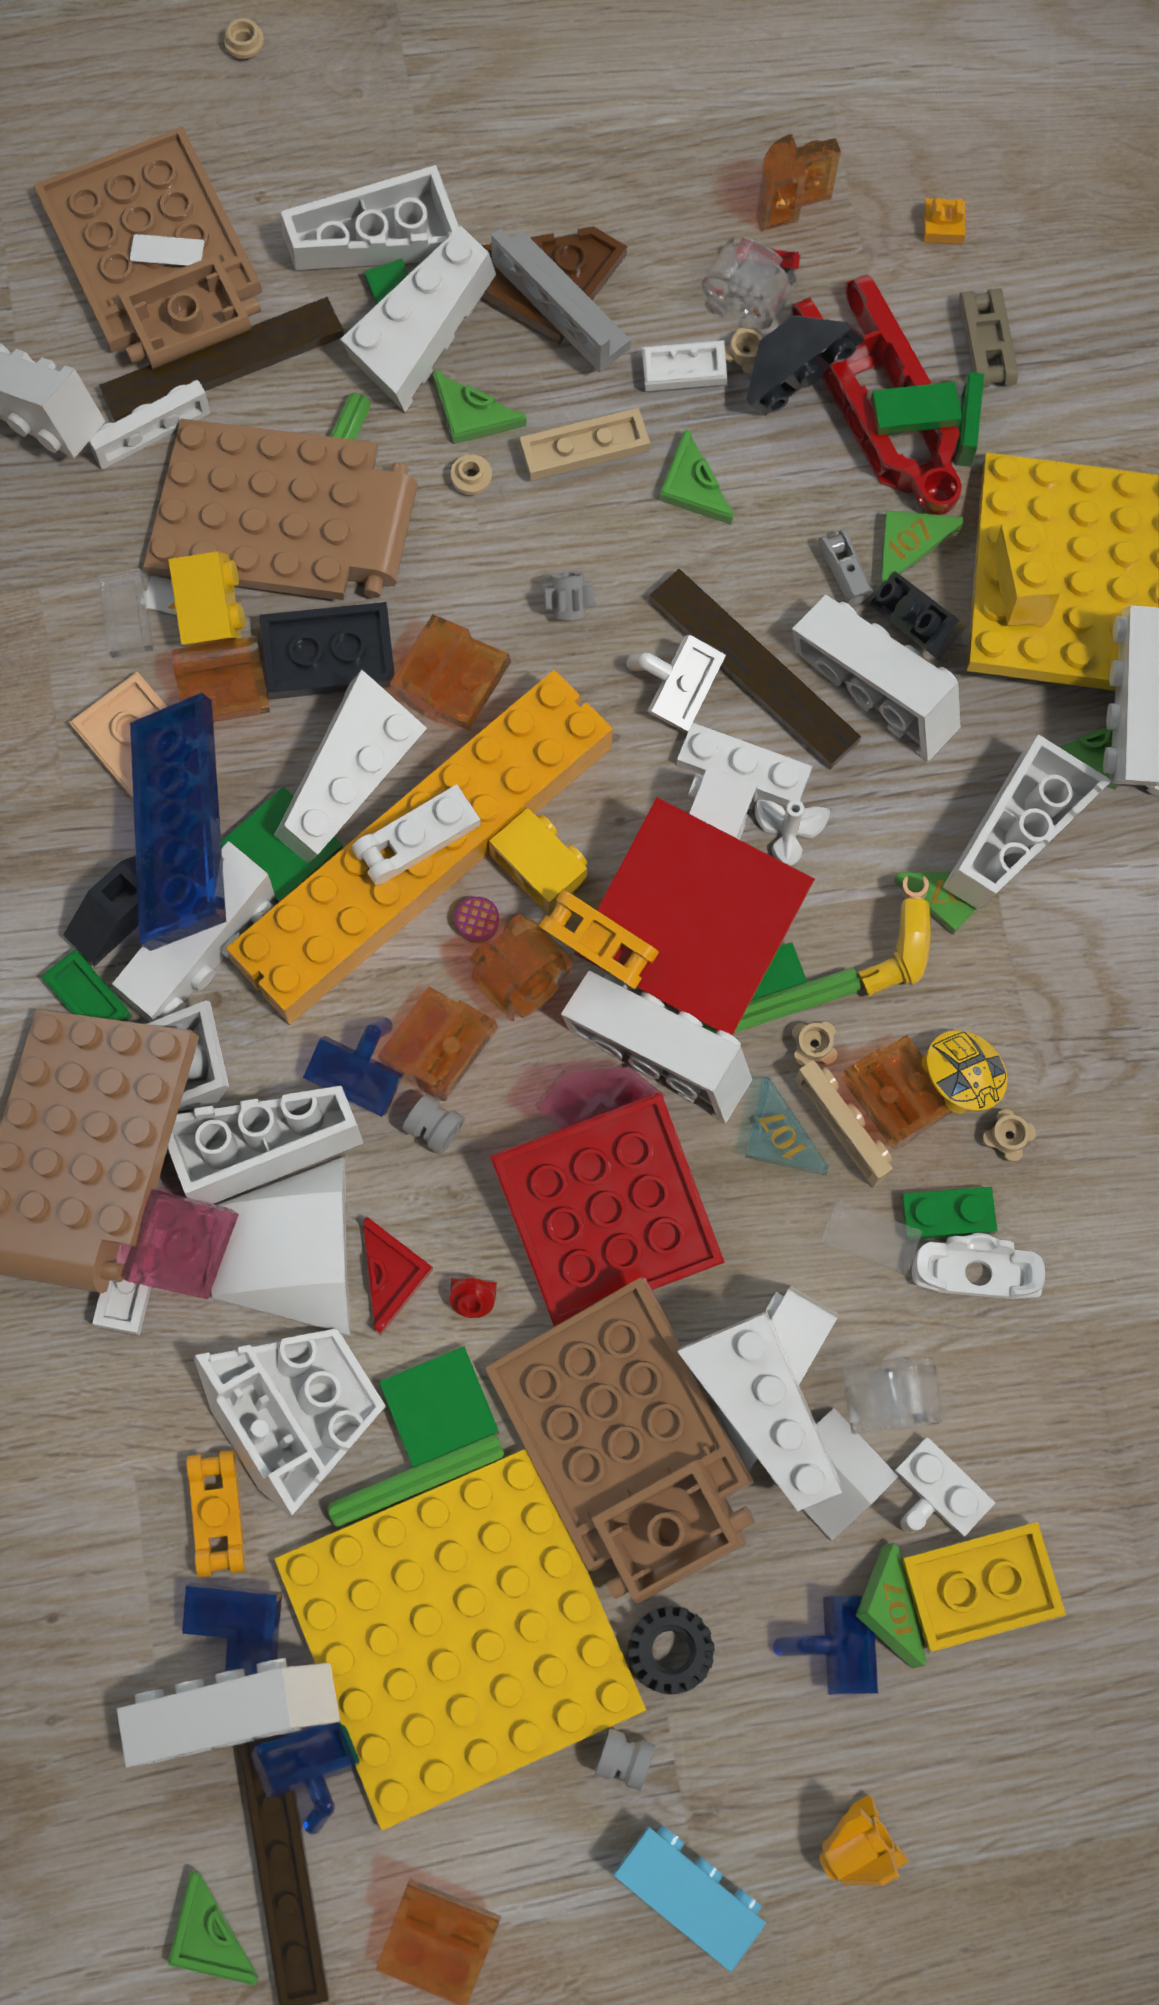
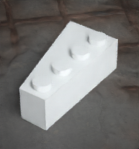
M436 165L280 211L283 236L295 270L383 265L401 258L404 264L422 263L459 228Z
M460 226L341 338L350 359L403 412L406 413L413 402L412 396L420 384H425L433 371L432 366L443 349L447 350L455 338L454 333L462 320L468 318L495 277L496 273L489 252Z
M0 343V419L7 422L21 436L26 437L27 434L34 436L51 452L56 453L60 450L75 458L105 423L102 414L75 368L65 365L61 371H57L54 369L56 365L51 360L41 357L35 363L25 351L15 349L11 354Z
M825 594L792 628L796 653L834 685L840 686L843 682L846 683L849 693L864 710L868 711L872 707L876 708L889 723L887 726L889 731L899 739L907 734L920 745L916 753L925 761L929 762L961 728L959 685L955 676L946 668H937L924 660L920 652L910 645L903 646L891 638L889 633L879 624L873 623L871 625L859 617L849 604L845 602L838 603Z
M1129 606L1122 610L1121 616H1116L1113 627V641L1119 643L1118 660H1113L1110 668V685L1116 686L1115 704H1109L1107 710V729L1113 730L1112 746L1106 747L1104 752L1103 771L1104 773H1109V779L1112 780L1110 783L1159 786V607Z
M363 670L350 682L344 698L327 728L328 730L274 836L307 863L321 852L427 729Z
M1038 734L1021 753L943 885V888L976 909L981 910L1112 780Z
M707 766L704 776L696 774L687 799L693 800L694 803L689 814L740 840L748 817L747 811L748 809H753L758 796L757 784Z
M229 841L218 853L224 860L215 872L209 874L203 871L194 882L193 886L196 889L188 905L175 906L164 919L165 922L161 927L162 937L159 940H156L154 937L149 938L112 983L118 995L149 1022L184 1009L186 1005L184 1001L195 989L198 991L204 989L214 978L216 973L214 969L225 957L230 959L226 947L276 904L269 875Z
M588 971L561 1013L569 1031L617 1060H621L624 1054L630 1057L629 1063L640 1071L639 1073L653 1081L663 1076L666 1078L667 1083L678 1091V1096L691 1104H694L697 1097L707 1102L714 1108L712 1116L726 1124L752 1082L741 1043L724 1031L718 1030L715 1034L703 1028L702 1023L689 1013L680 1011L677 1015L665 1009L664 1004L651 994L642 992L639 996L627 990L625 983L613 975L605 974L601 977Z
M342 1086L284 1094L280 1099L259 1102L257 1098L240 1101L241 1105L215 1109L213 1106L194 1108V1112L177 1114L168 1150L184 1193L194 1210L197 1211L361 1145L364 1142Z
M790 1286L785 1296L776 1292L765 1311H767L797 1382L800 1384L837 1320L838 1313ZM719 1409L718 1415L746 1468L750 1471L757 1457L723 1411Z
M767 1311L682 1346L677 1351L797 1511L842 1493V1483Z
M285 1658L257 1664V1674L245 1676L244 1669L232 1670L216 1674L217 1684L205 1686L204 1679L176 1684V1694L164 1697L163 1689L134 1695L136 1704L117 1708L125 1767L154 1764L212 1751L213 1747L214 1749L251 1742L254 1741V1738L259 1739L300 1731L303 1727L340 1722L330 1663L287 1667Z

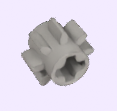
M556 572L552 574V584L543 585L545 609H554V618L580 619L586 616L585 607L595 606L594 586L592 581L584 582L583 572Z

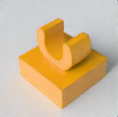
M926 198L923 207V243L963 244L966 236V200Z

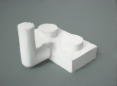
M686 635L671 664L650 653H640L628 657L626 665L632 672L645 670L662 679L647 712L685 732L689 731L726 655L695 637Z
M928 1437L894 1470L897 1476L921 1498L901 1519V1528L906 1533H914L922 1529L926 1524V1520L935 1512L962 1538L995 1504Z

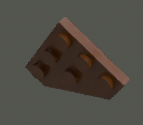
M594 226L577 229V234L554 237V233L530 237L592 301L627 256V246ZM491 244L481 245L489 252L492 261ZM493 264L496 275L483 293L482 298L561 344L565 337Z

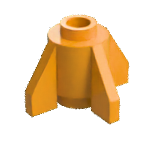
M870 1795L853 1803L831 1835L822 1841L823 1853L819 1854V1859L824 1871L832 1881L838 1879L845 1886H884L900 1877L898 1868L909 1862L907 1855L893 1843L887 1829L879 1820L880 1816L875 1801Z

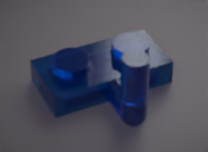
M381 1017L367 1025L355 1050L327 1036L321 1037L303 1078L322 1088L342 1086L347 1100L383 1117L387 1114L404 1074L371 1058L379 1039L392 1031L393 1024L391 1020L387 1017Z
M863 1596L823 1597L825 1635L777 1638L773 1643L774 1653L779 1657L826 1655L828 1695L878 1693L875 1633L856 1616Z
M341 1722L306 1729L255 1746L251 1752L268 1799L304 1786L307 1787L314 1805L303 1823L304 1829L309 1834L319 1833L335 1811V1804L325 1779L354 1770L360 1763L349 1732Z

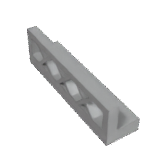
M501 228L491 235L492 263L599 372L630 349L631 339L523 230L512 239Z

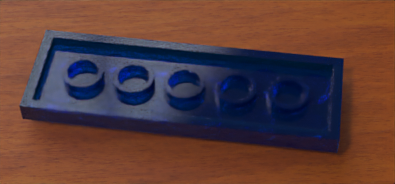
M203 692L130 723L140 944L149 951L226 922L212 700Z

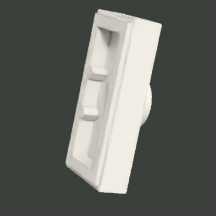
M724 340L642 347L645 391L727 385Z

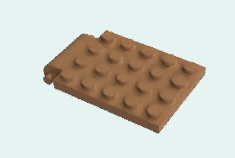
M183 126L33 184L40 203L112 353L125 348L132 364L146 358L151 368L155 369L251 330L248 317L261 312L260 305L255 295L262 293L261 284ZM134 234L204 240L202 260L188 266L131 261L130 255Z
M181 418L143 567L147 575L171 578L168 559L219 551L229 554L230 560L235 561L239 576L238 587L344 600L348 581L366 583L364 594L371 598H379L383 585L394 587L397 582L418 487L417 482L407 475L409 468L403 463H393L391 471L374 469L378 453L377 442Z
M35 1010L0 1124V1275L97 1293L107 1292L110 1281L122 1282L125 1279V1264L115 1263L120 1244L140 1246L199 1040V1036L192 1030Z
M646 1278L635 1280L484 1367L588 1571H595L613 1561L620 1575L607 1582L611 1595L617 1599L629 1592L636 1603L648 1599L744 1546L746 1539L743 1529L755 1523L753 1515L747 1506L733 1512L726 1499L751 1485L754 1481L703 1385L677 1352L682 1346Z

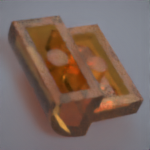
M789 134L778 139L769 148L764 158L756 211L760 231L799 222L802 206L832 199L841 154L836 138L824 141L813 140L804 146L797 147L793 135Z
M432 614L390 681V685L403 702L422 716L436 723L441 718L470 731L509 667L511 659L509 653L472 638L469 629Z
M257 635L171 650L174 676L177 681L185 728L270 713Z
M429 986L377 1057L381 1063L417 1084L420 1091L425 1094L430 1093L440 1101H446L496 1033L498 1025L494 1019L462 1000H459L457 1003Z
M908 1035L903 1036L882 1050L880 1048L846 1068L840 1075L841 1080L892 1150H897L915 1140L920 1133L953 1113L946 1106L944 1097L934 1087L929 1074L923 1069V1055Z
M410 1878L375 1970L455 2004L468 2005L499 1925L501 1915Z

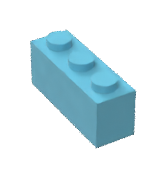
M647 1825L613 1871V1876L729 1972H732L766 1925V1922L757 1915L762 1906L740 1888L734 1895L728 1892L718 1883L723 1874L703 1857L700 1856L694 1864L684 1856L680 1850L685 1843L665 1826L661 1825L658 1831L655 1832Z

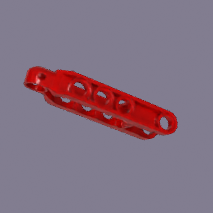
M868 274L847 281L845 293L849 307L865 335L863 336L865 341L856 347V351L848 359L836 362L822 373V379L879 483L905 493L913 492L919 505L927 513L933 515L947 514L958 503L962 489L960 478L950 462L960 434L957 427L918 430L931 453L929 462L918 466L916 460L904 457L903 453L898 454L888 434L878 435L873 407L867 398L868 390L865 385L860 386L855 377L859 373L882 365L894 388L932 384L875 281ZM811 297L796 302L791 306V316L823 319Z

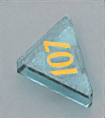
M763 1076L745 1158L826 1176L829 1168L828 1164L770 1077Z

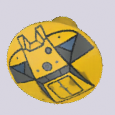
M961 1030L945 1032L931 1043L928 1051L922 1058L923 1069L929 1074L936 1090L944 1097L946 1106L954 1113L963 1114L967 1110H988L998 1104L1006 1092L1008 1080L1003 1060L993 1046L976 1034Z

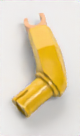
M908 876L903 880L902 894L905 900L901 904L899 937L895 952L892 953L893 957L875 966L858 971L861 984L868 997L902 982L913 986L924 976L931 943L930 905L928 901L924 900L928 892L929 882L925 876H923V890L917 893L911 892L908 889Z

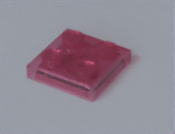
M152 1189L142 1215L136 1246H131L121 1277L127 1282L208 1299L239 1214L231 1208Z

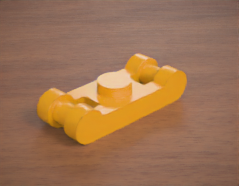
M562 889L555 899L559 903L549 917L547 915L544 916L538 926L635 989L642 979L639 974L648 961L653 963L659 951L568 891ZM573 912L584 918L574 933L564 927ZM622 944L633 951L624 966L613 959Z
M235 1450L220 1451L219 1456L203 1458L202 1454L188 1455L187 1472L190 1483L198 1578L212 1577L213 1571L230 1569L231 1574L246 1572ZM222 1476L223 1488L206 1490L205 1477ZM228 1537V1550L212 1552L211 1539Z

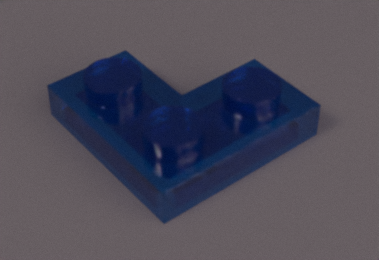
M190 1583L185 1587L182 1634L227 1638L225 1672L244 1669L245 1676L257 1674V1664L277 1660L282 1592Z

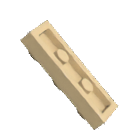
M639 407L519 437V445L530 481L650 451V440Z
M815 1060L800 1068L795 1078L796 1083L872 1188L887 1179L893 1170L890 1165L892 1157L880 1140L876 1139L873 1141L863 1127L866 1125V1122L858 1108L852 1103L847 1105L837 1092L840 1087L834 1075L826 1067L820 1069Z

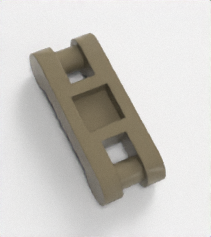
M988 289L987 294L975 295L973 291L960 292L958 298L960 316L963 317L972 372L984 373L983 388H988L989 383L1001 382L1003 386L1016 385L1018 381V368L1002 289ZM988 310V313H989V314H980V315H979V314H978V311ZM999 358L1000 365L989 367L987 359Z

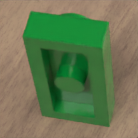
M992 1187L903 1193L900 1197L905 1241L968 1236L972 1233L991 1235L998 1231Z

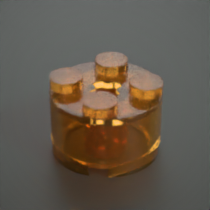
M519 914L506 924L503 933L492 943L485 942L473 952L470 961L475 966L471 974V983L509 1021H515L514 1014L518 1013L522 1018H525L538 1010L555 994L560 987L554 982L561 971L566 976L568 975L573 960L534 920H528L523 914Z

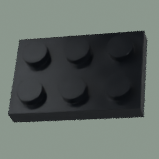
M387 602L260 615L266 688L269 700L346 692L350 682L361 670L382 688L396 687Z

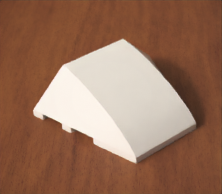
M344 1157L210 1207L212 1299L266 1314L270 1313L289 1318L306 1325L310 1324L329 1330L338 1329L341 1334L351 1337L347 1279Z
M338 1329L283 1338L281 1342L254 1347L246 1345L238 1347L237 1350L211 1355L209 1352L194 1356L213 1415L257 1488L290 1518L385 1408L384 1402Z

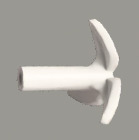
M757 800L755 803V816L764 832L781 833L782 835L771 846L774 858L789 866L796 864L803 852L796 836L814 838L826 826L830 816L828 808H804L803 803L798 800L789 802L786 812L782 806L769 800Z

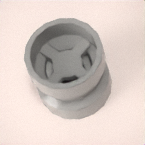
M426 1093L411 1110L402 1128L413 1137L423 1136L428 1143V1148L441 1155L456 1138L464 1124L465 1118L454 1110L446 1111L441 1109L440 1101L430 1093Z
M610 1728L594 1775L608 1780L618 1775L619 1779H622L627 1787L641 1791L653 1757L655 1745L644 1740L628 1743L624 1733Z

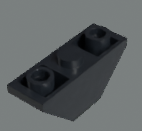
M791 316L759 341L746 397L747 402L765 416L779 411L789 402V398L800 389L812 386L819 381L822 373L834 363L842 362L852 356L856 351V347L865 341L864 337L847 322Z
M896 571L887 581L881 584L875 597L869 603L872 608L938 660L941 659L966 628L959 619Z
M160 846L122 860L87 892L63 936L95 967L191 877Z

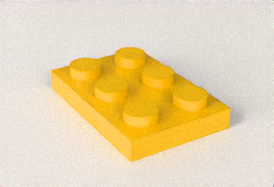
M1038 1522L902 1559L928 1653L1066 1615Z

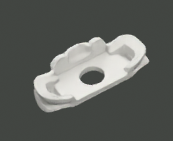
M985 1233L948 1237L946 1243L928 1242L917 1250L912 1264V1277L917 1286L940 1293L1003 1299L1040 1297L1046 1275L1044 1261L1038 1254L1032 1251L1015 1250L1013 1242L999 1240ZM972 1263L984 1264L990 1270V1282L983 1286L972 1284L966 1278V1267Z

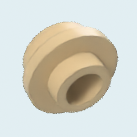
M240 18L229 24L224 34V43L227 51L232 56L247 59L256 56L262 50L264 37L261 29L252 20Z
M473 454L464 455L458 458L452 465L451 481L453 486L464 495L476 496L489 487L492 481V469L488 461L483 457ZM468 470H476L479 472L476 476L469 477L464 474V472Z

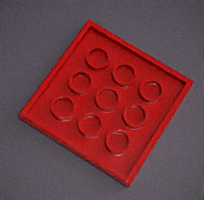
M656 797L597 911L659 951L653 963L648 961L639 974L642 979L636 988L653 995L680 1011L691 1014L699 1021L716 1030L724 1031L733 1036L815 878ZM622 944L613 959L624 966L633 951ZM577 951L574 952V955H575V956H577V957H579V958H581V959H583V960H585V961H587V962L593 964L594 966H596V967H598V968L604 970L603 968H601L600 966H598L597 964H595L594 962H592V961L589 960L588 958L584 957L583 955H581V954L578 953Z
M661 1091L490 1155L554 1327L639 1278H646L650 1288L654 1290L725 1263Z

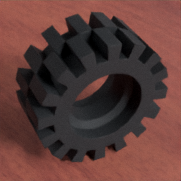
M673 1606L654 1609L641 1618L635 1625L628 1643L629 1663L638 1680L652 1691L667 1695L688 1692L707 1677L710 1668H712L714 1661L713 1653L715 1651V1645L711 1638L712 1633L709 1627H706L703 1623V1619L697 1614L690 1612L689 1609ZM663 1632H678L685 1637L689 1644L688 1660L678 1669H665L653 1657V1643Z

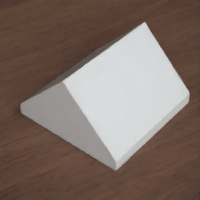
M205 1000L147 1023L148 1025L192 1030L199 1036L178 1112L206 1106H216L229 1088L211 1003Z
M835 1408L821 1419L816 1426L842 1483V1493L802 1509L831 1541L862 1514L898 1478L897 1474Z

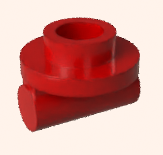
M452 1278L449 1296L452 1309L459 1315L467 1318H480L492 1311L495 1304L497 1282L483 1281L477 1278Z

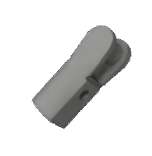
M840 530L838 536L830 539L826 536L820 537L819 547L821 553L830 567L846 603L853 607L870 600L874 595V591L858 559L847 530ZM844 551L846 558L838 560L835 554Z

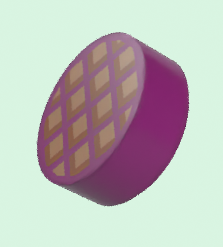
M476 896L464 900L457 908L455 915L457 930L464 939L470 942L480 943L491 939L499 927L497 907L492 901L484 897Z

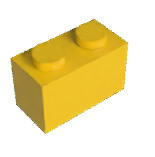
M1044 521L1002 524L992 555L1007 626L1050 622L1060 591Z
M217 551L168 559L181 645L200 646L242 639L240 629L245 628V615L242 605L236 603L234 586H238L239 576L234 560H230L229 554Z
M526 808L489 840L490 856L549 916L559 903L555 899L562 889L573 895L587 882V861L575 846L569 845L566 847L556 837L558 832L548 818L542 814L537 817L529 808Z

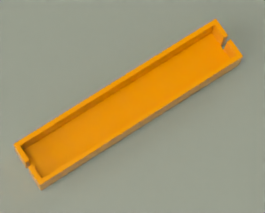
M554 669L229 944L226 950L232 964L257 991L261 989L264 999L291 1025L490 853L489 840L526 808H529L536 814L612 748L613 728L587 702L580 707L581 696ZM457 784L480 818L481 826L387 882L375 885L368 875L370 868L364 860H359L351 849L352 845L361 837L367 834H374ZM390 846L380 851L384 859H390L395 856Z

